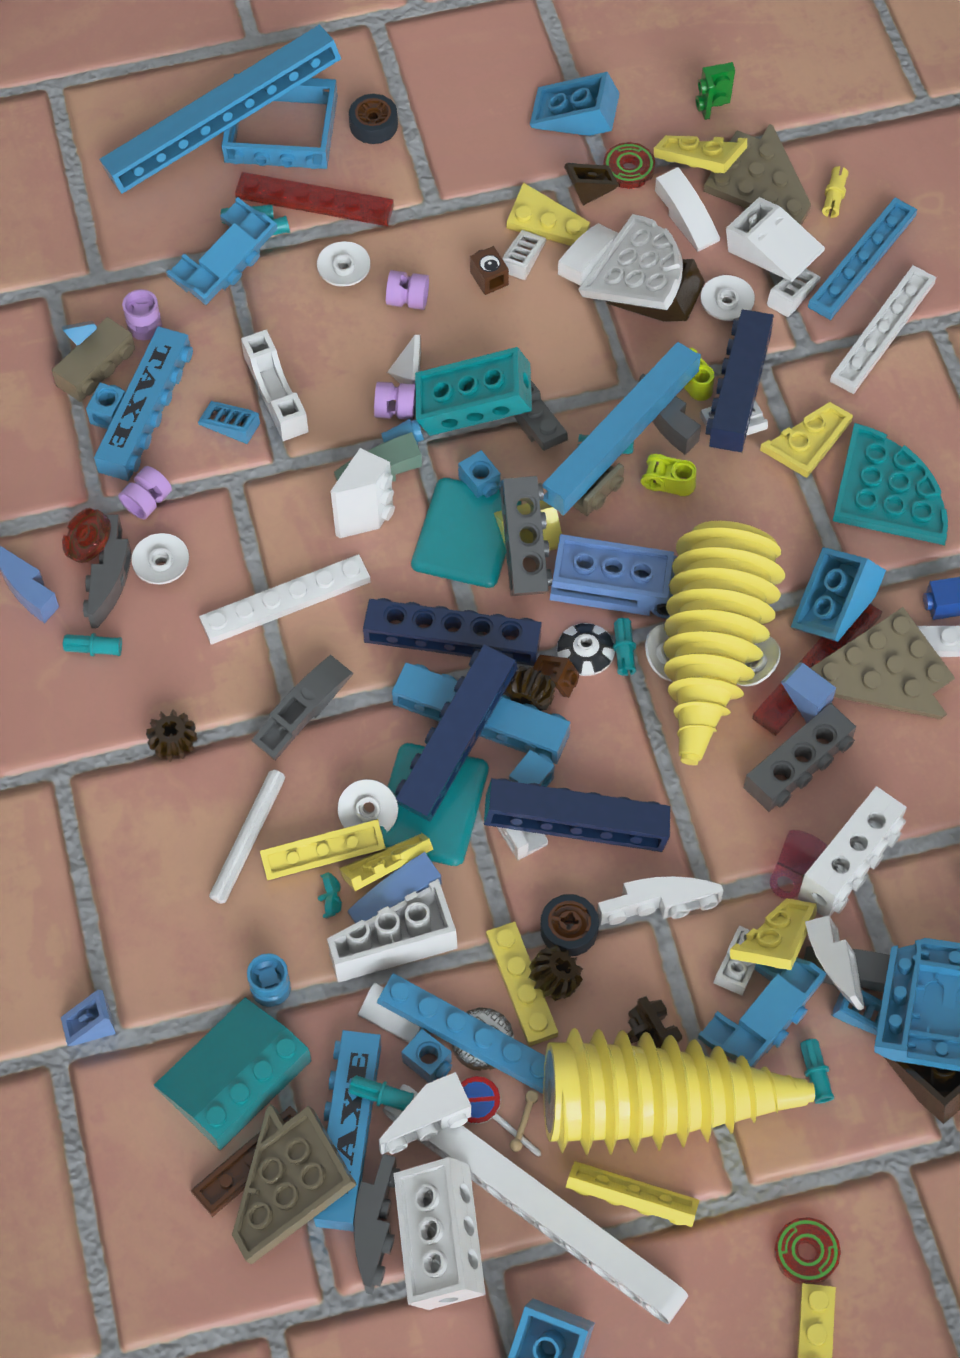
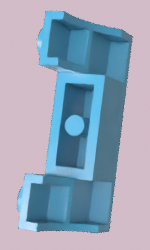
M239 197L235 199V203L225 214L222 213L220 215V219L230 228L199 259V264L190 259L186 254H183L181 256L182 259L171 270L166 272L167 276L185 292L189 291L205 305L221 289L226 290L229 285L233 286L240 280L243 270L257 262L260 257V248L277 231L276 222L265 213L250 207Z
M797 957L792 970L756 964L754 970L768 979L770 983L741 1017L739 1024L734 1023L717 1011L714 1018L698 1034V1039L712 1050L715 1046H720L726 1056L734 1062L740 1055H743L747 1059L749 1066L755 1067L763 1055L768 1053L773 1046L779 1048L789 1035L786 1029L793 1022L797 1025L807 1013L808 1009L805 1008L806 1002L823 983L827 975L825 971L814 963Z

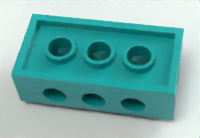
M518 347L415 373L416 421L429 436L532 411L531 366Z

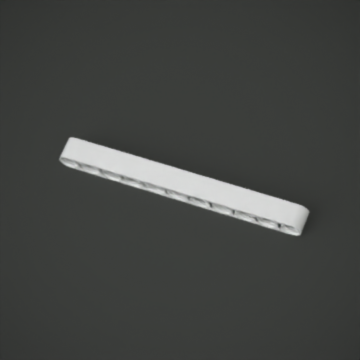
M405 1084L399 1088L400 1090L415 1093L414 1098L418 1094V1092ZM389 1106L383 1108L385 1115L393 1122L403 1112ZM463 1125L453 1129L448 1126L439 1130L438 1134L433 1138L420 1141L441 1158L451 1157L468 1163L473 1182L660 1321L669 1324L689 1297L687 1292L677 1283Z

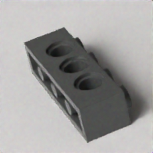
M537 476L502 479L499 486L510 596L544 594L549 591L548 586H552L551 569H546L545 558L549 557L548 540L543 539V529H546L547 526L546 514L541 512L540 501L544 499L543 485L538 483ZM518 501H526L530 505V514L524 515L518 511ZM522 529H528L532 532V543H525L521 540L520 531ZM524 558H532L535 561L536 570L534 572H528L524 569L522 564Z
M830 703L746 775L743 788L768 812L775 806L782 807L788 802L792 796L791 793L797 787L803 789L812 780V774L818 769L821 771L825 770L834 760L833 756L839 751L844 753L852 746L855 741L853 737L856 726ZM817 739H826L829 743L822 744ZM796 757H805L808 762H800ZM775 775H784L787 780H778Z

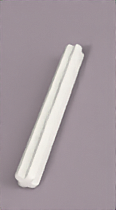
M278 770L269 771L209 894L210 899L216 903L222 904L227 901L282 787L285 775Z

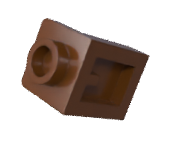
M539 654L533 667L534 670L542 671L544 675L550 676L551 680L556 684L555 688L559 690L563 697L569 698L578 683L579 672L569 658Z

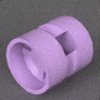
M390 270L386 288V305L402 307L406 303L409 308L424 310L428 298L429 275L413 273L409 277L406 272Z
M143 289L134 290L125 296L122 306L128 331L137 340L152 339L157 327H162L156 296L152 292Z
M377 382L374 400L375 418L390 419L393 415H396L398 419L408 420L410 418L414 420L416 410L415 384L400 383L398 387H395L392 382Z
M144 466L134 477L135 483H129L118 496L123 506L129 512L140 519H146L156 509V503H161L170 494L172 487L159 471L150 466Z

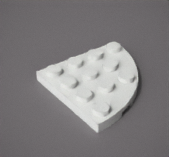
M632 214L578 290L581 296L585 298L668 310L677 294L682 279L683 261L681 252L673 236L666 228L663 229L658 226L653 219Z

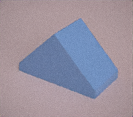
M798 663L781 681L806 723L830 703L832 704L836 687L804 663Z
M96 990L61 1017L67 1046H75L116 1034L109 1004L103 990Z

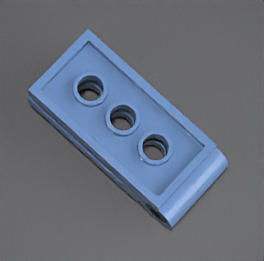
M560 534L550 600L650 616V611H652L654 615L668 619L670 615L667 612L666 604L669 598L673 596L669 590V583L675 576L672 564L678 556H675L672 551Z

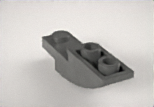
M531 381L532 411L514 415L530 441H536L542 450L545 451L567 441L568 434L541 400L539 389Z
M118 514L107 515L109 531L104 550L99 552V564H91V575H86L85 587L86 592H89V599L84 600L83 614L84 617H88L91 628H98L116 605L125 586L130 569L132 552L128 539H122V526ZM104 526V535H105V534H106V531H107V526ZM101 527V540H102V543H103V541H104V539H105V536H102V535H103V527Z
M332 655L327 657L308 673L269 714L271 718L253 737L252 742L276 761L313 717L316 719L352 677L353 672Z
M386 1154L382 1155L374 1185L361 1181L354 1217L355 1251L360 1276L366 1293L373 1295L375 1285L381 1286L386 1269V1267L381 1266L385 1253L390 1255L395 1235L390 1234V1223L381 1221V1218L387 1219L391 1200L387 1198L390 1187L395 1188L393 1173L400 1172L401 1169L396 1168V1157Z

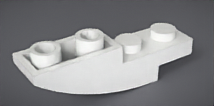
M671 876L639 879L624 883L622 896L599 902L597 914L601 925L607 923L617 925L624 922L627 917L634 915L647 916L654 913L658 908L663 919L669 917L678 919L686 916L692 910L699 908L701 910H709L716 907L722 900L724 890L720 884L689 877Z

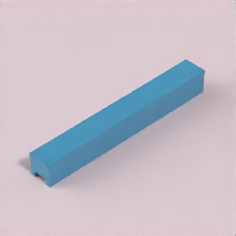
M677 342L543 483V488L547 490L543 501L564 516L699 372L701 354L695 353Z

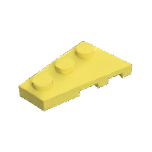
M665 135L654 147V158L685 164L693 168H703L714 173H725L747 148V138H738L737 142H724V137H714L711 141H699L697 136Z
M523 182L508 217L506 229L517 232L525 230L542 236L547 240L572 246L582 234L590 229V222Z
M422 833L339 869L343 879L357 891L395 871L420 854L433 850L430 839Z

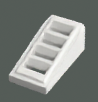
M521 230L502 258L509 269V275L526 280L546 243V238ZM524 239H525V240H528V241H531V242H534V243H536V244H532V243L526 242V241H524ZM521 245L531 248L532 250L522 248Z
M805 269L792 282L783 278L770 290L767 301L768 307L789 317L820 282L821 277Z

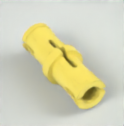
M841 166L832 169L830 184L825 189L826 199L822 213L826 217H828L830 208L832 209L830 218H835L839 215L841 200L844 199L846 194L845 184L848 170L843 167L842 173L839 175Z

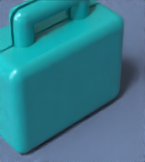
M447 477L438 480L411 560L412 569L416 572L480 587H494L498 582L506 556V547L494 516L495 512L502 511L500 489L489 498H486L484 495L477 498L463 481ZM518 501L517 506L521 505L522 501Z
M405 743L400 746L388 783V787L394 795L402 779L407 780L412 771L410 765L417 753L422 754L426 746L413 743ZM467 757L430 822L398 805V815L393 827L387 832L383 826H380L385 847H391L423 833L430 839L433 850L426 853L432 862L450 866L462 864L466 856L488 776V763L483 759Z

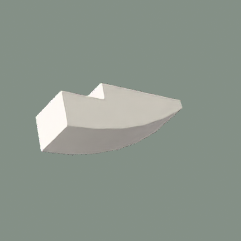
M679 167L657 177L655 192L669 208L671 220L696 251L699 252L719 242L720 236L711 217Z
M599 223L591 227L572 244L558 261V275L581 286L618 233Z
M829 915L805 921L809 940L815 955L829 978L856 1009H865L855 953L846 939L840 941L838 928Z

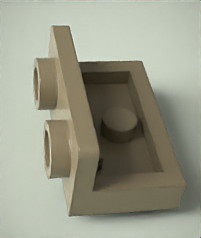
M620 463L615 467L610 466L573 507L586 516L594 509H600L605 503L606 497L612 491L616 492L624 482V466Z

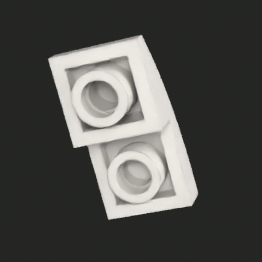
M739 926L716 974L714 984L742 996L756 964L730 959V948L736 943L741 945L747 939L746 934L751 931Z

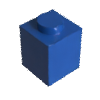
M960 577L929 582L927 591L923 594V604L925 609L930 611L932 620L960 616Z

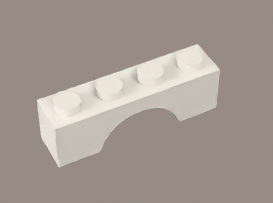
M267 329L241 338L244 359L282 441L308 433L306 412L297 393H293L287 383L277 350Z

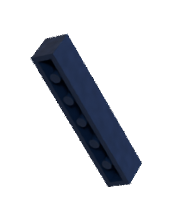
M742 309L739 320L734 319L731 335L735 337L734 339L729 338L726 355L730 356L729 359L724 358L721 374L725 376L718 379L716 394L719 395V398L713 399L711 414L714 415V418H708L705 434L710 435L709 447L743 452L772 334L773 314Z
M485 644L480 652L476 650L469 662L470 670L466 677L461 676L454 688V692H456L451 703L447 701L444 704L439 715L442 719L436 728L432 727L425 738L426 747L422 754L417 753L410 765L412 770L407 780L402 779L395 791V795H397L395 800L399 806L429 822L437 812L518 669L516 660Z
M491 778L486 792L484 825L663 852L670 838V806L661 805L654 801L642 802L631 800L627 797L603 796L596 792L584 793L572 791L568 788H551L537 783L525 784L512 782L505 778Z

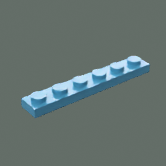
M895 197L809 300L808 308L831 320L916 217L918 209Z
M392 973L377 1000V1004L543 1094L545 1055Z

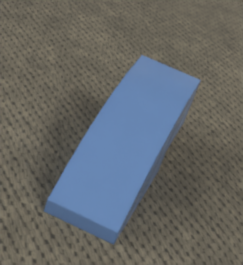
M0 546V572L7 586L17 600L32 615L46 623L59 608L55 593L44 586L40 570Z
M424 852L372 888L348 910V913L355 923L361 920L367 921L378 915L377 911L387 906L389 908L404 901L405 896L415 891L416 893L421 892L429 887V883L439 879L440 885H442L441 875Z

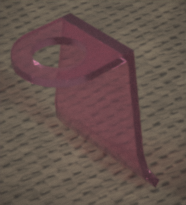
M790 830L770 878L772 891L783 899L796 897L800 892L805 873L828 845L809 833L800 830ZM781 876L789 877L794 883L793 890L783 891L777 884L778 878Z

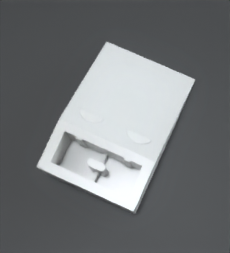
M760 197L726 227L728 252L791 282L825 250V247L784 209Z

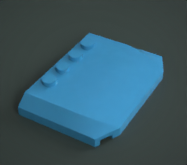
M923 938L915 940L913 945L898 948V945L891 947L874 1046L875 1053L892 1061L960 1071V943Z

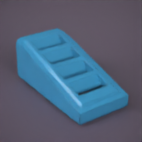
M211 401L199 419L198 424L248 444L260 425L259 413L252 410ZM214 411L218 412L214 420L209 419ZM226 415L225 420L223 422H220L222 416ZM232 418L235 419L233 424H229Z
M861 990L864 1006H866L864 1014L861 1015L859 1014L860 1010L854 1006L851 1009L848 1008L850 1002L840 992L831 1016L876 1035L882 1000ZM874 1010L878 1011L875 1022L871 1020Z

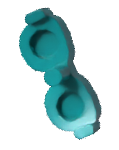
M329 872L320 875L323 878L327 893L318 896L319 901L325 900V914H323V918L326 919L335 916L342 908V901L337 895V892L341 890L340 883Z

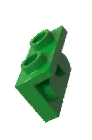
M733 62L702 68L701 79H698L699 95L695 97L697 110L702 111L705 120L710 119L713 106H722L731 101L735 76Z

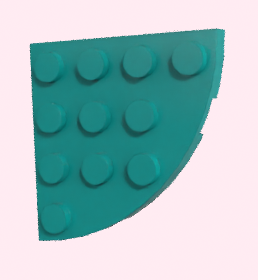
M854 423L833 521L945 545L948 531L947 509H945L941 497L942 491L935 477L923 461L905 445L901 447L888 439L887 434Z

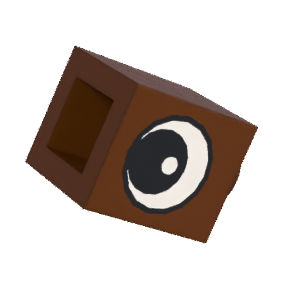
M494 246L485 250H479L470 256V273L484 295L509 285V269Z

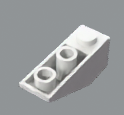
M456 1072L430 1082L421 1089L379 1139L381 1155L386 1152L390 1154L398 1153L404 1150L410 1142L420 1139V1141L429 1140L436 1136L441 1129L448 1126L451 1129L457 1128L468 1121L467 1118L471 1117V1104Z

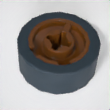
M367 94L357 98L349 109L351 133L356 139L368 144H379L391 139L398 128V113L394 102L380 94Z
M563 894L553 898L544 907L540 919V932L545 945L549 949L557 945L561 951L568 949L569 956H578L587 952L594 945L599 930V918L594 905L586 898L575 894ZM571 921L574 925L571 926V929H566L567 926L564 923Z

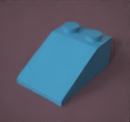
M608 72L538 87L530 126L534 129L586 136L612 131L620 93Z
M823 547L790 627L838 642L876 597L886 570L867 558Z
M532 1298L524 1307L508 1358H584L595 1322Z

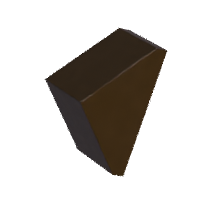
M566 163L564 166L583 206L613 191L619 185L608 165Z

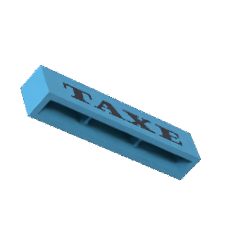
M157 327L94 456L98 473L129 481L133 472L138 471L141 455L150 446L151 434L154 428H158L161 423L164 407L168 406L171 402L172 390L175 384H179L181 381L185 363H189L192 358L193 348L190 346L187 334Z
M343 1030L341 1041H335L333 1059L338 1060L337 1070L330 1073L329 1090H333L332 1102L326 1101L324 1121H329L327 1133L357 1185L314 1217L316 1227L354 1231L356 1202L363 1177L374 1101L350 1094L349 1086L352 1078L356 1075L375 1082L377 1081L382 1047L380 1034Z

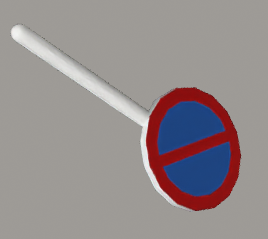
M479 1076L470 1077L461 1082L471 1104V1117L467 1118V1122L481 1124L493 1118L510 1134L516 1137L517 1130L497 1114L500 1108L501 1097L495 1084L489 1079ZM522 1136V1144L536 1156H541V1151Z

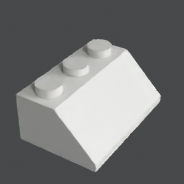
M362 448L358 450L331 490L335 533L339 538L379 529L385 520H390L395 510L393 505L394 491L392 490L393 475H391L390 462Z

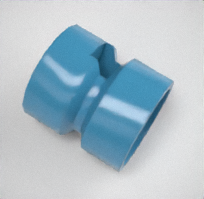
M261 954L254 958L247 970L248 983L253 998L257 1003L266 1007L282 1004L289 997L291 991L287 965L283 959L274 954Z

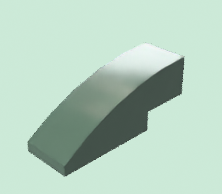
M412 432L368 450V452L390 462L391 475H393L392 482L396 481V474L422 467V455ZM351 460L334 471L337 481Z

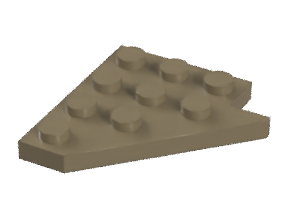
M769 124L761 139L737 130L730 142H737L738 138H747V148L725 173L712 172L704 185L703 192L746 209L759 197L780 206L802 226L810 211L811 203L774 126Z
M904 607L811 667L813 671L836 687L834 694L836 698L936 719H942L947 713L933 694L955 679Z
M269 1105L266 1109L232 1236L245 1261L250 1264L256 1262L357 1185L317 1114L309 1106L286 1123H284L274 1106Z

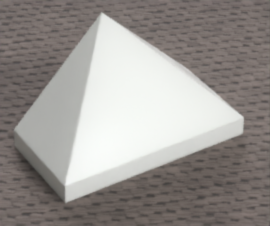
M420 335L413 336L387 372L399 383L415 384V373L420 372Z

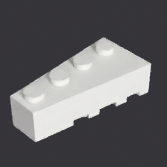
M439 879L429 883V887L421 892L416 893L415 891L405 896V900L391 908L387 906L377 911L378 915L369 920H361L327 938L330 958L338 983L458 949L456 929Z

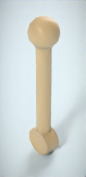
M534 1090L526 1093L525 1100L527 1103L516 1137L510 1142V1148L514 1152L522 1149L521 1139L532 1106L538 1101V1093Z

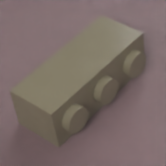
M106 317L90 336L80 345H77L52 369L56 386L81 402L86 396L91 395L96 390L99 383L105 378L110 377L123 360H127L135 350L132 333L109 317Z

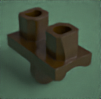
M647 996L639 998L637 1005L629 1011L628 1015L631 1019L628 1023L632 1030L627 1035L631 1043L639 1041L645 1032L651 1035L656 1048H661L668 1035H672L677 1044L681 1041L682 1034L678 1027L672 1025L665 1028L661 1022L667 1016V1008L662 1000L649 1001Z

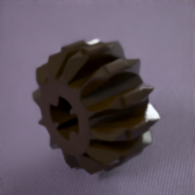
M520 666L504 694L512 701L520 704H531L542 711L547 710L548 706L551 705L554 699L556 684L551 680L550 676L544 675L542 671L534 670L533 667L528 669Z
M173 709L170 716L160 712V720L151 719V728L146 731L147 738L149 739L148 746L151 750H155L156 756L159 759L166 755L167 759L171 762L174 755H178L183 759V751L193 752V743L197 742L198 739L195 732L196 726L192 720L189 721L188 715L185 712L177 717V713Z
M557 945L550 949L547 947L542 949L529 966L531 974L528 978L536 982L534 989L540 988L543 991V998L551 995L554 1001L570 997L583 980L580 976L583 968L576 965L578 957L572 958L569 956L568 949L561 951Z

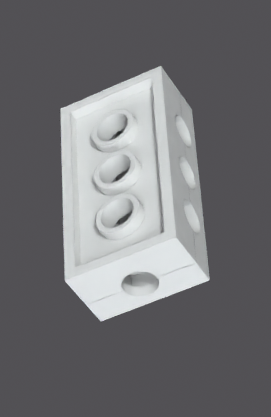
M876 786L805 873L798 899L817 903V912L823 917L831 916L834 911L839 914L848 903L849 899L847 897L852 889L856 892L860 889L867 878L865 874L871 867L874 870L883 859V852L886 847L892 848L902 834L900 830L906 823L903 816L907 807Z
M447 1157L393 1173L408 1305L431 1310L486 1295L470 1165Z

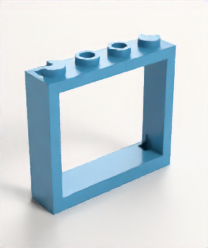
M310 78L274 100L327 104L321 148L236 143L238 122L224 131L222 142L224 163L327 169L338 99L336 79Z

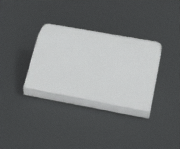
M373 983L358 1016L410 1043L423 1028L377 1004V1000L384 987Z

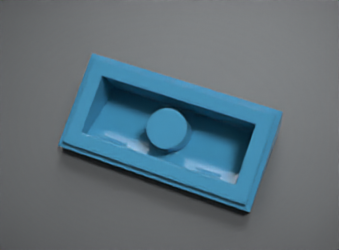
M93 321L62 326L61 328L76 345H80L97 329V326Z

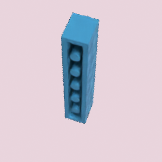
M405 663L392 690L393 705L440 722L442 718L439 715L444 704L447 701L451 703L456 694L454 688L457 680L448 674L440 675L431 672L427 667L420 664L412 665ZM502 695L480 737L524 753L532 750L536 754H544L552 763L557 764L570 736L571 722L559 714H548L540 711L534 705L520 704L512 701L508 696Z

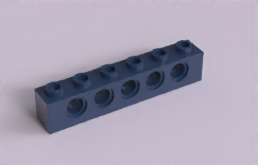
M380 598L377 600L369 599L363 635L364 643L472 657L476 650L480 652L485 644L516 660V664L534 666L538 658L542 622H537L531 618L515 619L508 618L502 614H478L473 610L457 611L450 610L444 606L427 607L415 602L398 603L386 598ZM393 620L401 621V623L392 624L390 622ZM422 624H428V625H430V626L427 627V628H421V627H419V626L422 625ZM450 628H457V629H459V630L456 631V632H450V631H448V629H450ZM485 632L487 635L479 636L476 633ZM514 636L516 639L508 640L505 637Z

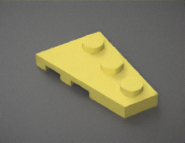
M829 402L804 417L803 421L793 428L788 427L783 430L777 438L762 443L760 451L808 478L850 425L853 415Z
M786 898L765 917V923L758 929L753 928L746 934L747 939L741 945L736 943L730 948V959L792 970L808 934L805 921L815 918L817 903Z

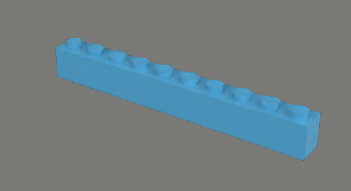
M319 24L100 158L99 160L108 177L120 193L123 194L341 60L336 44Z

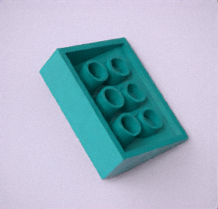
M245 997L154 1084V1087L221 1151L312 1060L309 1048L284 1025Z

